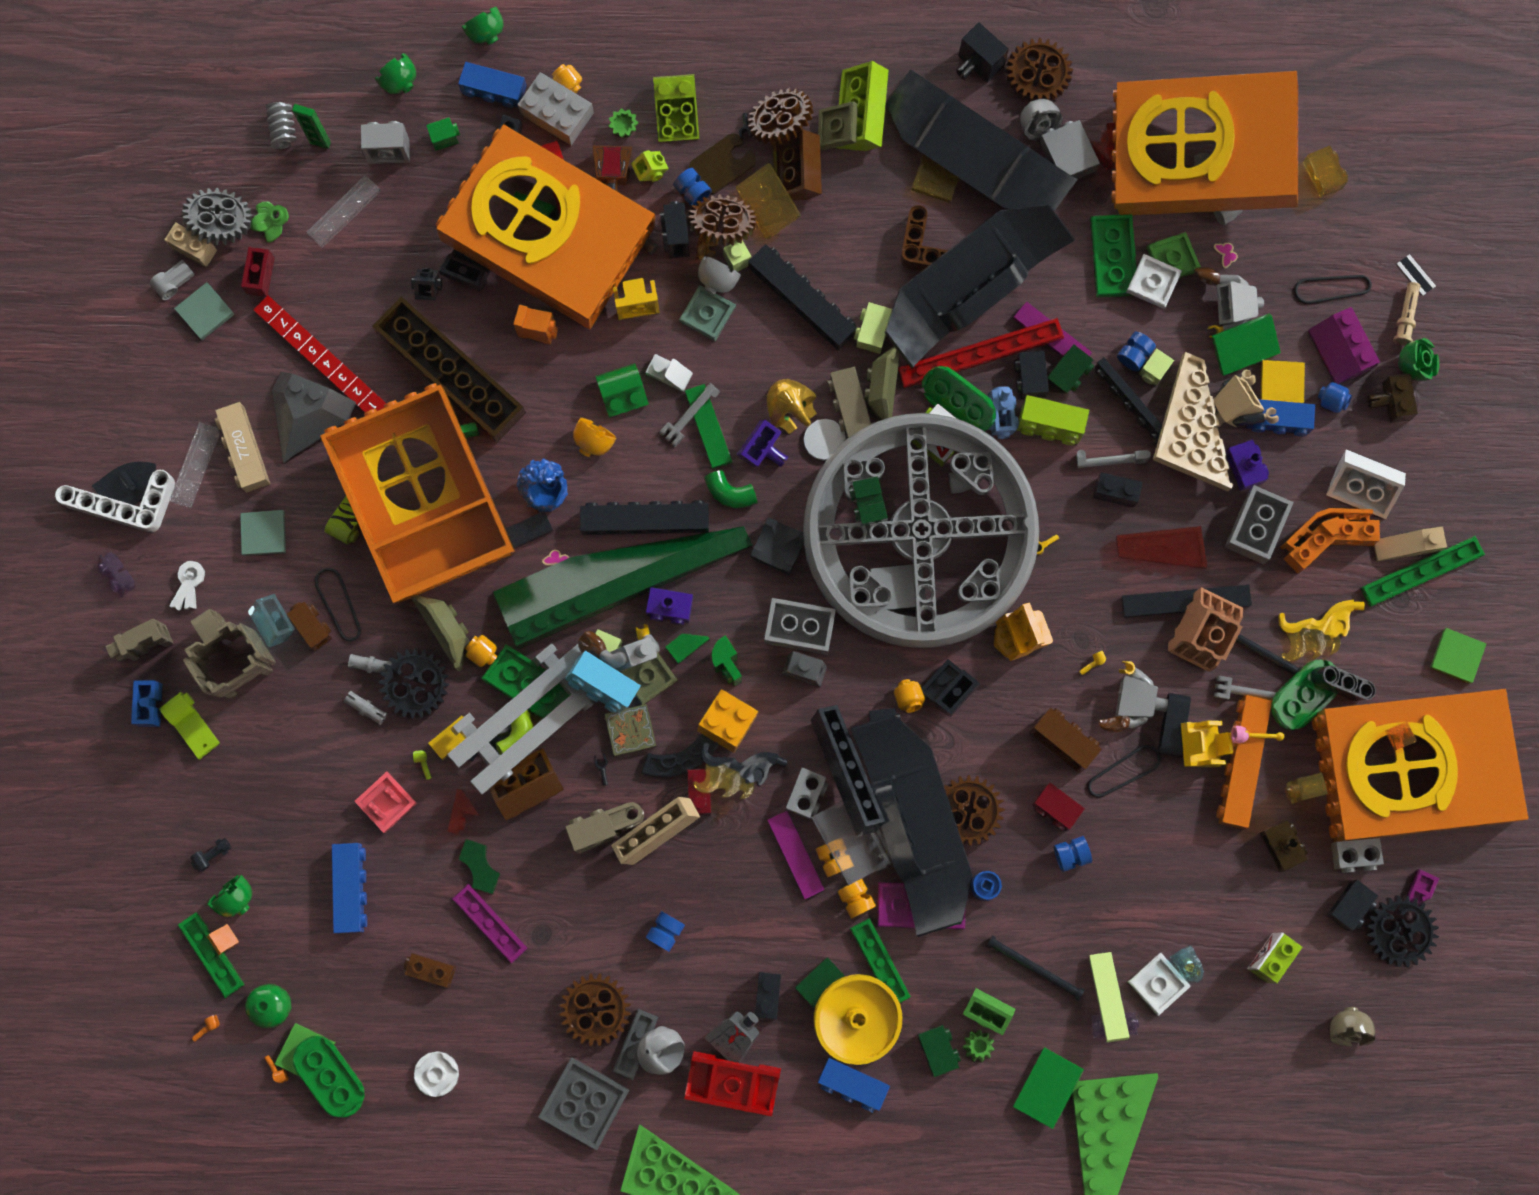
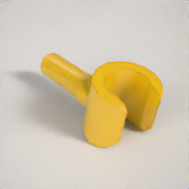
M1056 534L1046 541L1039 542L1038 545L1042 547V550L1037 552V555H1041L1044 552V548L1058 540L1059 536Z
M1103 651L1092 655L1094 662L1079 671L1081 675L1093 667L1105 663L1106 657Z

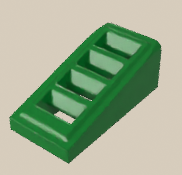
M517 191L514 193V197L520 201H525L528 195ZM535 199L532 204L533 209L550 219H553L558 213L554 205Z

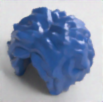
M545 459L541 461L531 460L530 465L520 470L516 487L527 503V507H532L539 512H551L563 503L568 495L567 481L564 479V472L558 463L549 462V460Z

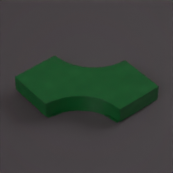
M466 839L459 860L466 863L472 872V888L494 895L500 873L495 871L488 863L486 856L487 846Z

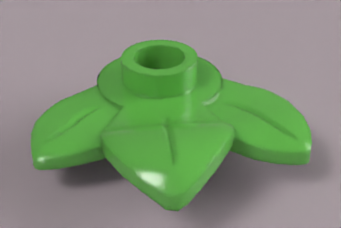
M261 202L256 205L258 214L252 219L250 228L254 231L265 232L266 241L270 243L282 234V225L288 221L289 215L287 209L281 205L274 206L270 202ZM277 212H279V217L275 218Z

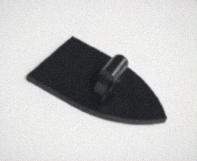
M143 461L123 464L94 483L92 487L98 495L136 505L143 499L150 477L156 471V464ZM108 505L107 507L111 511L112 505Z

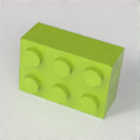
M1027 395L1021 408L1017 430L1027 436L1036 434L1042 436L1041 438L1053 441L1057 439L1061 440L1065 445L1073 446L1079 444L1084 435L1089 410Z

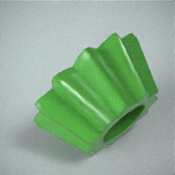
M622 108L619 112L614 111L613 117L609 118L611 122L609 128L613 130L615 135H620L622 138L624 136L629 137L630 134L636 131L635 127L638 125V121L635 120L636 115L631 114L630 110L624 111Z
M978 1030L977 1033L970 1032V1037L964 1038L966 1044L963 1048L967 1050L966 1056H971L973 1062L977 1059L983 1062L985 1057L990 1058V1052L995 1050L992 1046L994 1040L989 1039V1033L983 1034L981 1030Z

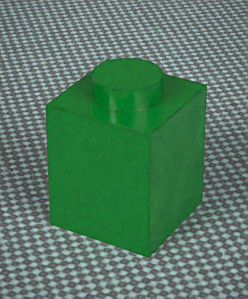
M450 117L426 125L435 151L459 144L456 136H459L460 133L457 124H452Z

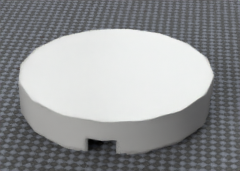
M817 420L805 431V448L815 459L826 461L846 439L845 432H841L839 424L833 420Z
M439 1051L428 1053L421 1057L414 1070V1080L418 1089L425 1095L433 1097L443 1096L452 1091L459 1077L458 1065L454 1058L447 1053Z

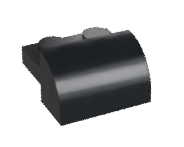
M455 249L451 255H447L439 270L441 276L477 291H481L485 287L487 277L491 272Z
M947 659L921 689L924 696L935 704L938 710L951 717L980 686V683L964 669L961 670Z

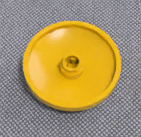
M855 974L836 980L821 994L814 1011V1029L820 1044L832 1057L847 1064L862 1065L880 1059L895 1045L902 1028V1010L896 995L885 983L868 975Z

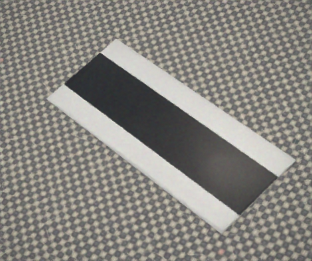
M1410 254L1397 263L1411 282L1421 285L1419 291L1422 295L1436 287Z

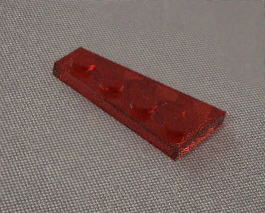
M1201 526L1116 536L1118 558L1201 569L1207 568Z

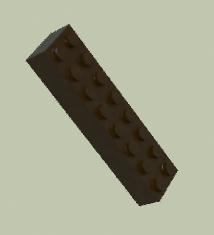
M402 296L372 325L376 334L431 384L436 383L437 386L441 384L448 399L496 443L526 414L524 407Z

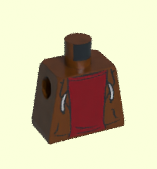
M593 145L597 180L618 192V185H627L633 160L632 146Z

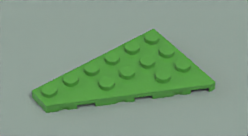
M1158 1073L1078 1081L1072 1093L1084 1195H1118L1158 1080Z

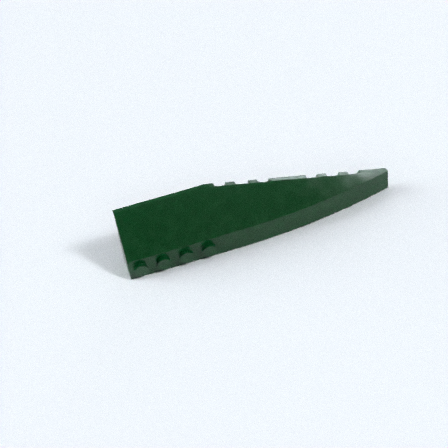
M744 526L580 555L570 557L493 591L514 643L518 650L646 594L650 592V587L659 588L753 545Z

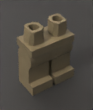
M151 619L126 631L122 635L117 634L113 636L115 642L107 645L106 649L110 658H116L119 662L127 658L135 661L140 658L139 655L148 653L150 648L160 644L168 647L174 643L166 625Z

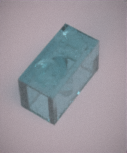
M275 594L257 599L248 611L268 648L286 642L295 630Z

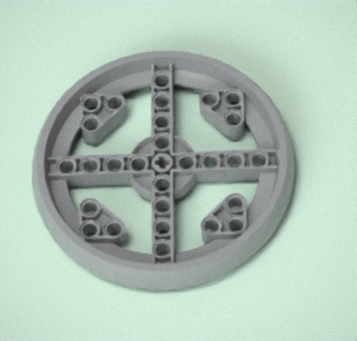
M927 413L904 414L875 422L861 429L844 441L826 460L812 484L807 499L803 524L804 547L811 574L819 590L833 609H836V612L849 624L861 632L889 644L912 648H932L951 645L979 634L999 620L1016 602L1031 576L1036 561L1039 544V518L1035 498L1024 472L1012 455L997 440L983 430L953 417ZM918 440L922 444V448L914 450L911 448L910 443ZM927 445L945 447L958 452L959 454H956L950 462V469L975 493L979 495L987 494L992 489L994 483L1004 503L1006 515L950 518L948 512L940 504L930 500ZM906 446L909 501L902 504L894 512L891 521H883L866 526H861V523L834 524L837 506L843 491L845 492V497L851 501L848 490L852 486L853 481L878 476L880 479L883 475L884 463L879 458L874 457L888 450ZM978 458L985 459L987 467H978L976 460ZM957 459L964 460L966 463L964 469L956 468L954 463ZM916 461L921 462L923 470L919 472L914 471L912 463ZM877 464L880 466L881 471L873 474L869 471V466ZM850 465H856L859 468V473L851 475L848 473L847 468ZM985 479L988 482V488L980 489L977 481ZM917 482L922 483L925 488L924 491L921 493L915 492L913 484ZM922 504L925 506L926 512L918 514L915 512L914 506ZM1002 521H1010L1012 523V530L1005 531L1001 526ZM981 522H988L991 525V530L983 532L980 529ZM960 523H967L970 530L968 533L959 531L958 526ZM945 524L948 527V533L940 534L937 531V526ZM919 525H922L923 529H927V532H924L923 535H920V532L915 530L918 529ZM902 526L906 531L905 535L902 537L896 536L894 528ZM880 527L884 530V536L876 538L872 530ZM834 529L839 530L842 535L839 540L831 539L829 536L830 531ZM853 529H860L863 532V536L860 539H854L851 536ZM1008 536L1006 552L1000 568L996 561L986 559L979 564L959 587L957 593L959 599L970 603L955 611L937 615L933 560L941 556L948 549L952 539ZM892 543L900 555L913 561L916 617L897 614L880 607L890 603L892 599L890 589L863 566L854 567L848 578L840 563L836 545ZM918 547H926L928 555L920 557L917 554ZM984 564L992 565L994 569L992 575H986L983 572ZM921 567L927 568L930 573L929 577L921 578L918 575V569ZM856 571H862L865 574V580L857 582L853 578V574ZM991 585L995 589L994 596H987L984 593V587ZM966 586L973 589L974 593L970 598L965 597L962 593V589ZM923 588L929 590L931 593L930 599H921L919 591ZM878 591H885L888 594V600L879 602L876 599ZM863 592L866 595V601L864 603H857L854 598L856 593ZM923 610L931 612L932 619L926 622L921 619L920 614Z

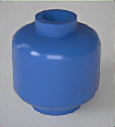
M1331 382L1327 387L1323 386L1321 388L1318 398L1321 399L1320 404L1323 408L1339 413L1347 409L1352 395L1349 394L1347 387Z

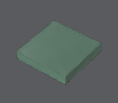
M207 282L174 308L201 340H204L235 315Z
M699 285L681 315L679 322L716 341L733 313L736 304L718 294L713 295L705 291V287Z
M283 510L240 513L243 556L286 553L285 512Z

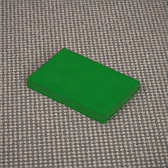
M1269 313L1211 336L1220 373L1223 376L1281 353L1273 317Z
M1044 1047L1013 1107L1054 1129L1084 1069Z

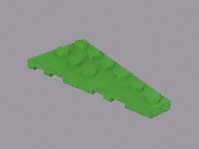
M639 1124L621 1192L631 1195H741Z

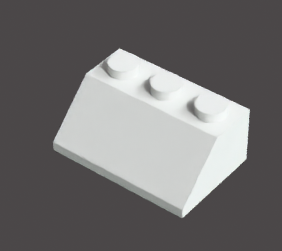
M1345 450L1336 467L1326 495L1359 509H1373L1374 515L1386 519L1405 486L1406 473Z

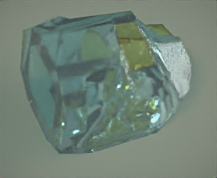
M1191 945L1170 956L1183 978L1192 982H1198L1203 979L1204 970L1202 963Z

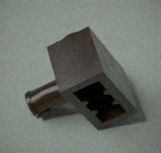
M1409 373L1389 376L1382 383L1384 394L1368 395L1367 403L1371 402V404H1368L1370 409L1387 406L1390 423L1410 421L1418 414Z
M1288 820L1260 832L1279 872L1286 871L1308 860L1306 857L1308 852L1304 844L1298 841L1299 838L1296 837L1297 830L1295 826L1289 823Z

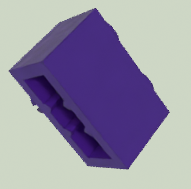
M765 419L760 420L737 453V456L752 467H758L765 457L769 458L779 467H782L785 463L783 461H786L788 456L773 446L782 431Z
M1253 440L1230 447L1225 452L1240 491L1252 488L1254 485L1263 484L1269 479L1268 468L1262 463L1263 457L1261 456L1260 448L1257 444H1254Z
M650 587L646 614L653 621L662 622L663 619H668L676 625H684V622L689 623L693 594Z

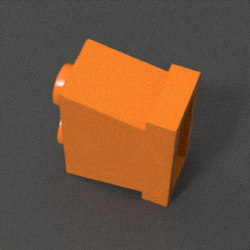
M519 305L514 321L518 337L529 338L550 345L558 332V327H556V321L552 313Z

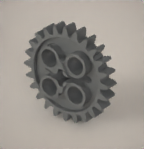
M207 188V193L199 190V196L193 193L192 199L187 198L186 204H183V225H186V231H191L192 237L199 235V241L205 238L207 239V244L213 240L215 245H218L219 241L227 245V240L235 243V237L241 240L242 234L247 235V230L250 229L252 221L251 208H247V202H242V197L235 198V192L229 195L227 194V189L221 193L218 188L215 189V192Z

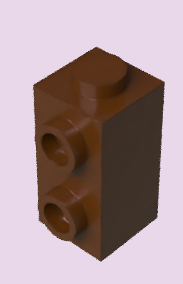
M298 602L290 608V612L287 613L288 617L312 650L316 651L332 640L329 634L332 630L325 621L320 622L317 617L320 614L313 604L309 606L306 602Z
M412 953L411 957L407 956L403 969L406 970L405 975L450 988L457 966Z

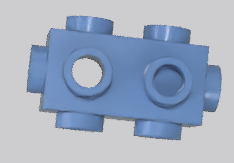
M996 387L987 395L996 409L995 422L988 430H991L992 435H997L998 439H1007L1017 430L1019 425L1018 417L1015 416L1014 410L1016 408V398L1009 387Z

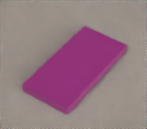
M878 882L877 927L915 928L904 883ZM966 908L962 923L946 929H965Z

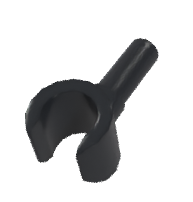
M745 112L742 114L743 127L739 130V136L743 140V134L747 131L749 132L750 139L753 137L748 127V114Z
M603 753L604 760L602 762H597L596 755L593 760L595 766L599 768L604 786L608 785L605 768L608 761Z

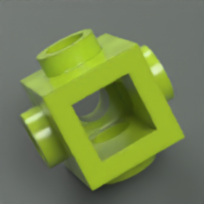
M645 151L631 163L639 181L656 182L669 169L660 151Z

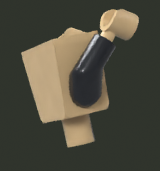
M1246 369L1242 372L1241 377L1235 375L1233 378L1222 383L1217 396L1214 398V404L1218 409V412L1215 414L1219 422L1218 427L1224 422L1235 427L1263 423L1265 420L1270 424L1278 422L1279 416H1270L1276 414L1275 408H1268L1266 413L1263 414L1264 408L1250 387L1256 381L1255 375L1251 376L1250 370Z

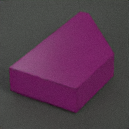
M1417 869L1406 896H1409L1410 901L1413 898H1417L1418 903L1431 899L1440 878Z

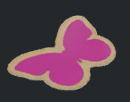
M1231 243L1214 245L1215 250L1223 255L1222 265L1224 268H1228L1232 262L1237 260L1238 255L1233 252L1234 247Z
M553 550L542 562L545 565H555L568 559L569 556L566 554L561 555L560 551Z

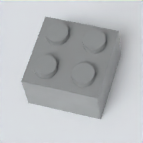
M390 121L388 124L369 122L361 125V149L368 164L410 162L409 137L403 123Z

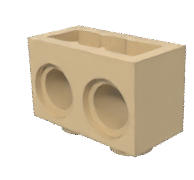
M176 222L165 238V241L172 249L205 267L208 266L217 251L212 242L207 244V239L205 238L199 241V235L192 237L191 231H186L185 227Z

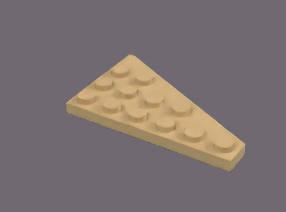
M1185 352L1180 361L1153 460L1225 491H1229L1233 484L1229 481L1227 472L1229 466L1225 459L1226 453L1223 440L1220 439L1218 432L1219 422L1215 415L1216 409L1213 396H1210L1208 388L1210 382L1206 374L1205 360Z

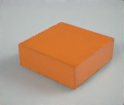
M228 924L207 936L218 955L239 943Z

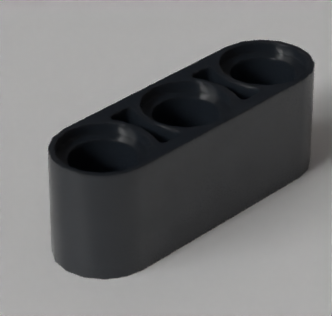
M1335 666L1317 667L1311 673V678L1315 685L1353 701L1370 700L1376 694L1375 685L1371 681Z
M1168 693L1166 698L1168 699V706L1163 714L1158 753L1180 758L1183 751L1181 723L1188 722L1191 697Z

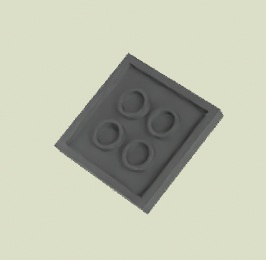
M571 1057L538 1118L598 1150L630 1089Z

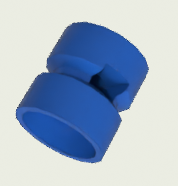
M689 168L682 172L673 183L674 188L680 194H685L684 199L691 207L696 205V201L702 202L703 197L708 198L712 192V189L705 181H700L701 176L694 168Z
M1135 331L1128 339L1127 345H1124L1117 354V359L1127 368L1139 371L1146 362L1145 357L1151 355L1156 345L1148 336Z
M1084 836L1072 839L1070 844L1063 842L1053 845L1055 857L1062 872L1074 869L1076 864L1083 866L1092 863L1091 852Z
M983 871L974 876L970 888L973 896L979 900L986 901L997 897L1001 891L1002 884L997 874L991 871Z
M661 911L655 920L657 926L651 927L645 938L670 952L676 942L674 936H679L685 925Z

